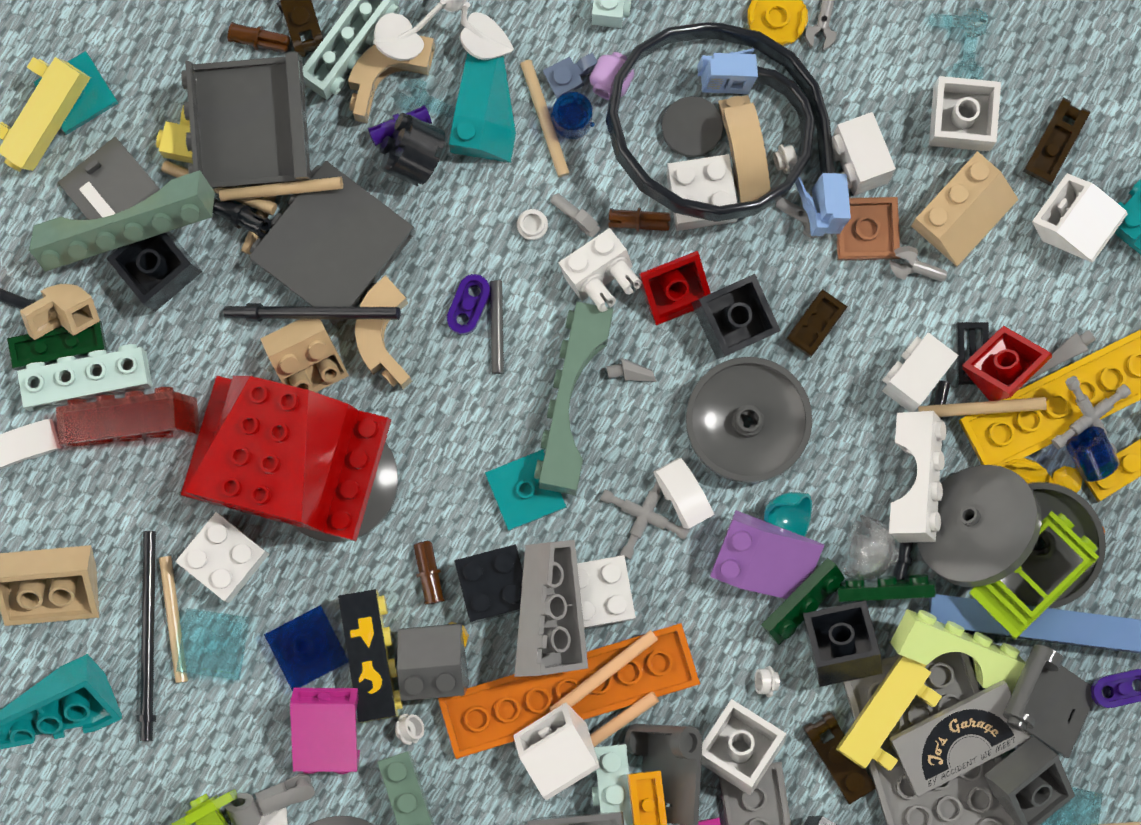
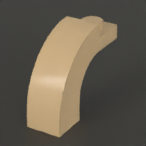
M420 36L424 42V48L417 57L408 61L394 60L385 56L376 48L375 44L362 54L354 65L348 79L350 89L358 91V93L352 94L350 101V111H353L355 121L368 123L376 88L388 75L400 71H409L429 76L435 51L434 38Z
M748 95L733 96L729 99L719 100V111L729 141L734 183L740 203L757 200L771 191L765 146L755 105L750 102Z
M385 275L369 290L360 307H399L401 310L408 304V301ZM356 319V343L367 368L374 375L383 367L385 370L381 374L392 387L398 384L402 389L406 388L412 382V379L388 353L384 344V333L390 320Z

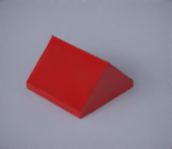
M698 251L639 274V279L642 281L640 288L656 326L694 311L691 302L711 294Z
M1003 326L962 365V368L989 401H998L1011 398L1052 358V353Z

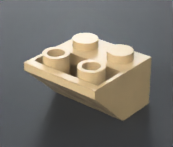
M299 319L260 338L282 384L318 392L349 376L321 319Z

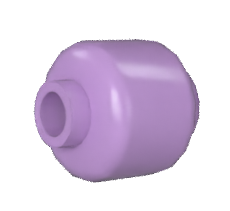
M613 52L612 55H602L599 57L589 78L593 86L592 90L596 95L609 100L613 79L627 60L625 55ZM634 69L622 85L621 97L626 94L633 80Z

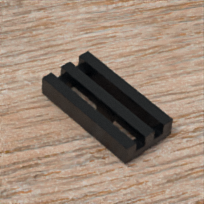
M957 322L956 340L957 355H959L957 357V385H975L970 377H965V371L962 368V365L965 363L964 329H969L970 358L976 352L975 329H981L982 347L989 340V322Z

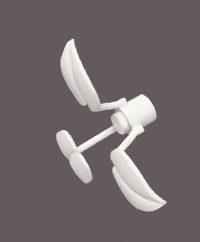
M440 0L413 28L410 21L403 15L389 13L379 19L374 30V44L382 54L394 60L408 61L417 57L424 48V42L417 34L418 31L442 8L449 12L462 9L460 22L465 28L460 33V41L470 55L481 60H489L508 55L514 50L503 30L487 15L474 12L467 19V10L470 7V3L467 0Z

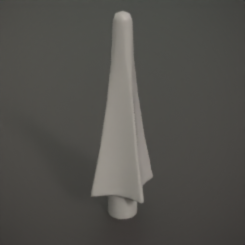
M1089 330L1080 336L1075 332L1052 353V358L1027 382L1047 370L1088 351L1087 345L1095 341L1093 334Z

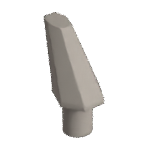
M621 358V364L606 366L608 378L624 376L625 381L656 382L653 370Z

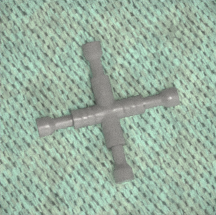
M1076 376L1068 378L1065 383L1068 389L1073 391L1076 396L1075 401L1083 416L1069 426L1070 429L1064 434L1051 440L1052 444L1060 450L1074 435L1078 436L1090 427L1095 438L1099 439L1103 445L1102 450L1105 456L1111 457L1115 455L1117 449L1106 436L1107 431L1100 418L1114 408L1113 405L1116 402L1128 397L1131 394L1130 389L1125 384H1122L1117 388L1114 395L1103 399L1093 407L1088 396L1081 391L1078 378Z
M657 479L652 491L648 492L642 506L628 499L624 501L606 489L601 496L600 501L622 508L621 511L636 517V521L630 530L631 536L627 545L622 547L620 555H624L630 560L634 554L633 548L638 538L641 539L648 523L662 530L664 528L676 533L683 540L686 539L690 530L683 528V526H677L669 522L668 518L653 512L660 498L659 493L661 491Z

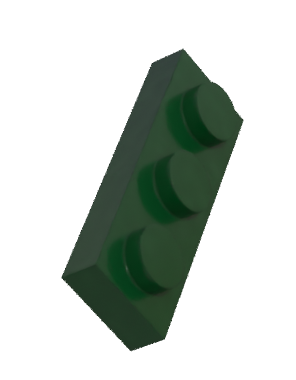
M101 320L74 336L64 327H59L36 340L28 334L7 338L12 368L14 370L24 369L30 363L44 362L49 364L57 362V359L61 357L75 356L77 358L87 356L92 351H107Z
M827 558L761 624L767 634L778 645L795 633L796 628L804 621V613L816 611L829 594L838 590L841 582L845 579L838 566Z
M927 574L910 575L909 580H896V576L877 577V581L864 582L862 577L847 578L845 583H841L838 588L839 602L935 597L937 593L936 578L929 579Z

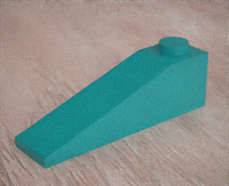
M467 52L449 140L450 153L511 163L516 129L504 56L481 60Z
M86 654L60 666L0 710V749L32 744L35 741V736L40 734H53L54 739L64 738V730L82 727L84 734L95 732L121 720L122 713L105 672Z

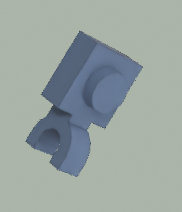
M593 52L582 57L575 64L569 56L544 69L543 73L558 99L583 87L584 83L581 77L591 73L598 61Z

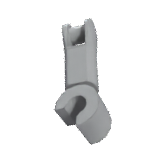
M300 773L283 783L255 793L256 800L248 793L237 794L241 806L229 805L224 808L232 825H258L261 820L260 811L266 816L291 804L309 800L314 796L315 790L311 785L310 776L306 773Z

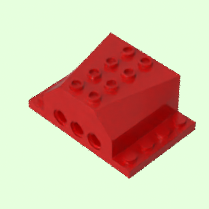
M216 375L181 496L356 542L392 420L385 416L360 411L348 403L307 389L253 376H233L232 379Z

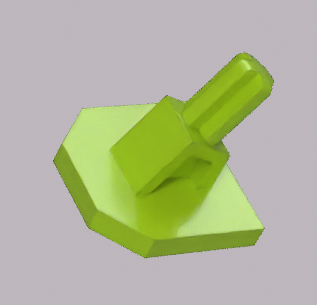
M233 789L220 797L215 795L210 799L207 793L189 802L192 809L185 812L186 816L175 821L172 825H190L194 822L197 825H228L220 808L237 799L236 790Z

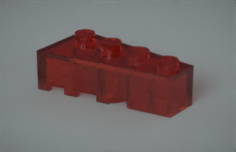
M173 387L155 388L154 393L145 395L144 391H130L125 393L124 398H115V395H101L96 397L95 402L88 403L86 399L68 400V405L56 407L58 444L68 447L114 443V438L116 437L119 442L142 441V434H146L148 438H173V431L185 433L188 436L199 435L197 398L175 392Z

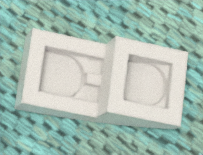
M42 420L0 434V469L12 466L26 459L41 457L60 449L53 420Z
M677 458L653 471L665 499L672 501L683 528L690 529L715 515L702 488L682 458Z

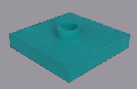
M86 51L68 61V63L91 78L61 126L66 135L118 104L117 99ZM42 77L33 82L36 87Z
M543 449L485 472L508 531L567 508L560 492L540 489V479L534 478L537 461H544L545 453Z

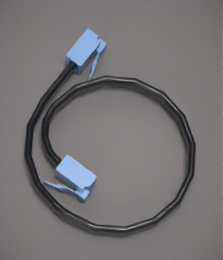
M714 22L668 27L633 49L611 84L606 125L616 160L641 192L674 213L718 222L755 216L786 196L795 183L803 203L802 206L809 218L811 236H823L825 233H841L851 219L847 174L835 173L830 119L820 86L794 52L760 31ZM697 39H718L753 47L752 49L734 53L732 51L730 53H714L713 56L702 55L697 65L698 76H701L702 92L749 94L754 83L770 86L788 99L797 111L802 130L798 161L785 182L757 200L717 206L682 198L650 178L627 148L618 115L622 85L639 60L666 44ZM754 48L785 67L796 83L776 70L757 66L756 54H752ZM816 125L821 176L812 188L811 197L806 192L799 175L811 158L814 126Z

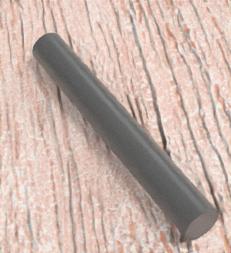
M494 280L490 281L492 374H504L502 281Z

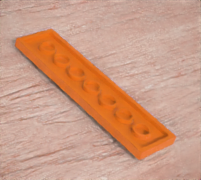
M682 623L653 631L658 638L655 643L571 708L585 720L631 706L652 691L657 697L699 685L700 681ZM643 635L588 651L587 669L541 676L514 677L515 674L467 688L463 696L438 698L455 759L514 742V734L550 713L551 706Z

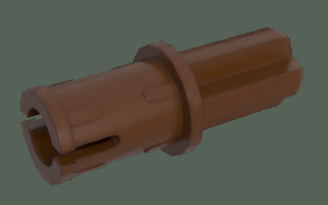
M231 22L229 26L228 42L253 46L254 50L264 48L285 53L289 49L290 37L288 35L263 30L262 26L254 28Z
M610 208V222L608 226L609 228L636 229V232H640V229L668 231L671 216L666 212L641 211V208H638L637 211Z
M422 541L414 544L419 574H416V576L421 580L424 604L430 605L445 601L439 579L441 569L437 570L432 542Z

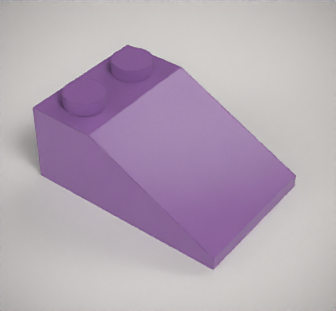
M735 510L710 577L740 589L787 599L814 572L824 544Z

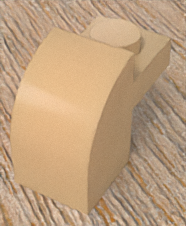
M59 284L41 290L42 299L20 310L28 335L34 340L61 325L74 336L100 321L92 297L81 287L72 284Z

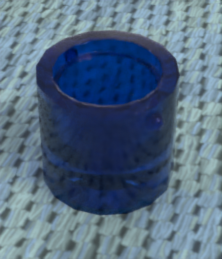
M567 92L556 99L551 117L553 118L555 130L562 137L578 139L586 135L591 127H594L595 123L592 122L593 108L585 95L578 92Z
M1088 427L1078 436L1074 435L1067 441V451L1083 480L1089 482L1102 480L1114 473L1118 468L1119 459L1104 429L1101 427Z

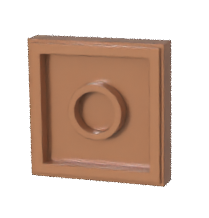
M898 197L849 198L851 219L841 233L836 234L837 260L900 259L894 252L895 249L900 248Z

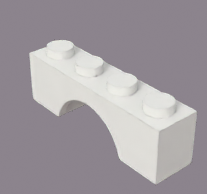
M934 411L897 413L895 443L905 453L914 456L917 463V477L914 485L905 496L891 503L889 534L899 543L936 542V531H939L941 527L938 501H941L943 496L940 470L944 469L945 464L941 448L942 440L946 438V425Z

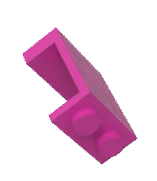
M293 688L290 701L293 771H303L307 774L317 772H335L338 774L357 772L360 759V750H357L356 729L358 688Z

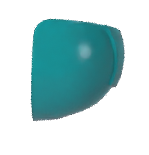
M788 492L769 501L765 508L764 521L805 537L812 514L811 496L808 493Z

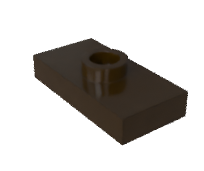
M822 289L788 335L786 341L811 358L848 306Z

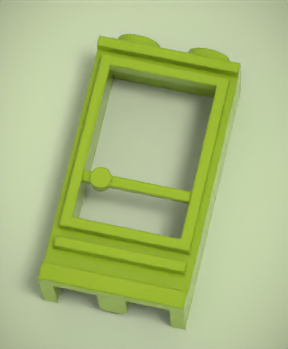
M1051 511L1041 521L1040 534L1049 526L1084 561L1049 595L1022 570L1021 566L1016 569L1014 573H1018L1044 598L1033 611L1001 580L988 585L974 587L969 592V595L973 599L975 598L988 611L987 613L1011 634L1014 640L1035 622L1099 558L1095 553L1098 550L1097 546L1085 535L1080 539L1071 530L1074 524L1062 513L1057 516Z

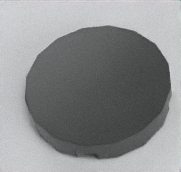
M689 96L680 98L669 106L664 114L661 129L664 141L672 151L685 157L696 158L705 156L715 149L721 139L723 122L721 114L714 104L704 98Z

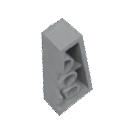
M575 540L525 545L514 677L541 676L587 669L588 661Z

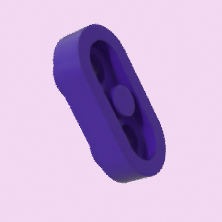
M471 274L460 282L447 314L448 326L455 334L468 335L477 328L490 296L489 283L483 276ZM476 286L480 288V294L476 297L469 294L471 287ZM460 315H466L469 321L465 325H460L457 322V318Z
M1141 669L1128 670L1097 678L1091 686L1093 701L1103 708H1115L1141 702V689L1135 691L1132 687L1135 679L1141 682ZM1105 686L1111 690L1108 698L1102 695V689Z

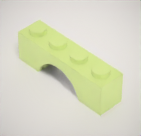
M909 609L906 610L890 641L899 655L928 665L936 657L945 653H965L972 657L976 680L983 688L986 689L1003 680L1007 683L1011 694L1013 693L1025 665V661L1019 656L1020 651L1017 648L1003 643L1002 646L992 643V639L979 632H975L974 635L966 633L962 626L954 622L947 621L944 624L936 621L937 618L927 611L919 610L916 613Z

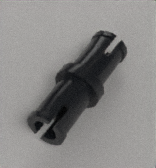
M219 195L217 199L214 198L212 213L229 220L232 226L238 229L245 228L259 237H264V234L269 232L271 221L252 212L249 206L245 204L238 205L232 201H221Z

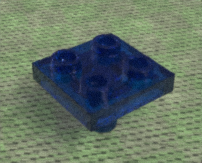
M321 605L264 634L292 691L293 688H302L349 663L348 656Z

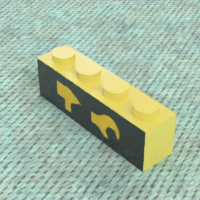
M376 589L339 595L338 599L352 687L358 688V704L356 709L358 723L397 717L398 709H403V703L400 697V690H394L392 678L398 677L395 658L389 659L387 646H392L393 642L390 627H384L382 615L388 614L385 596H379Z

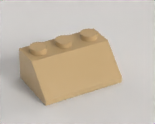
M977 151L916 217L911 227L955 266H958L1019 199L1002 172Z
M91 545L0 553V612L4 625L11 626L99 618L97 568Z

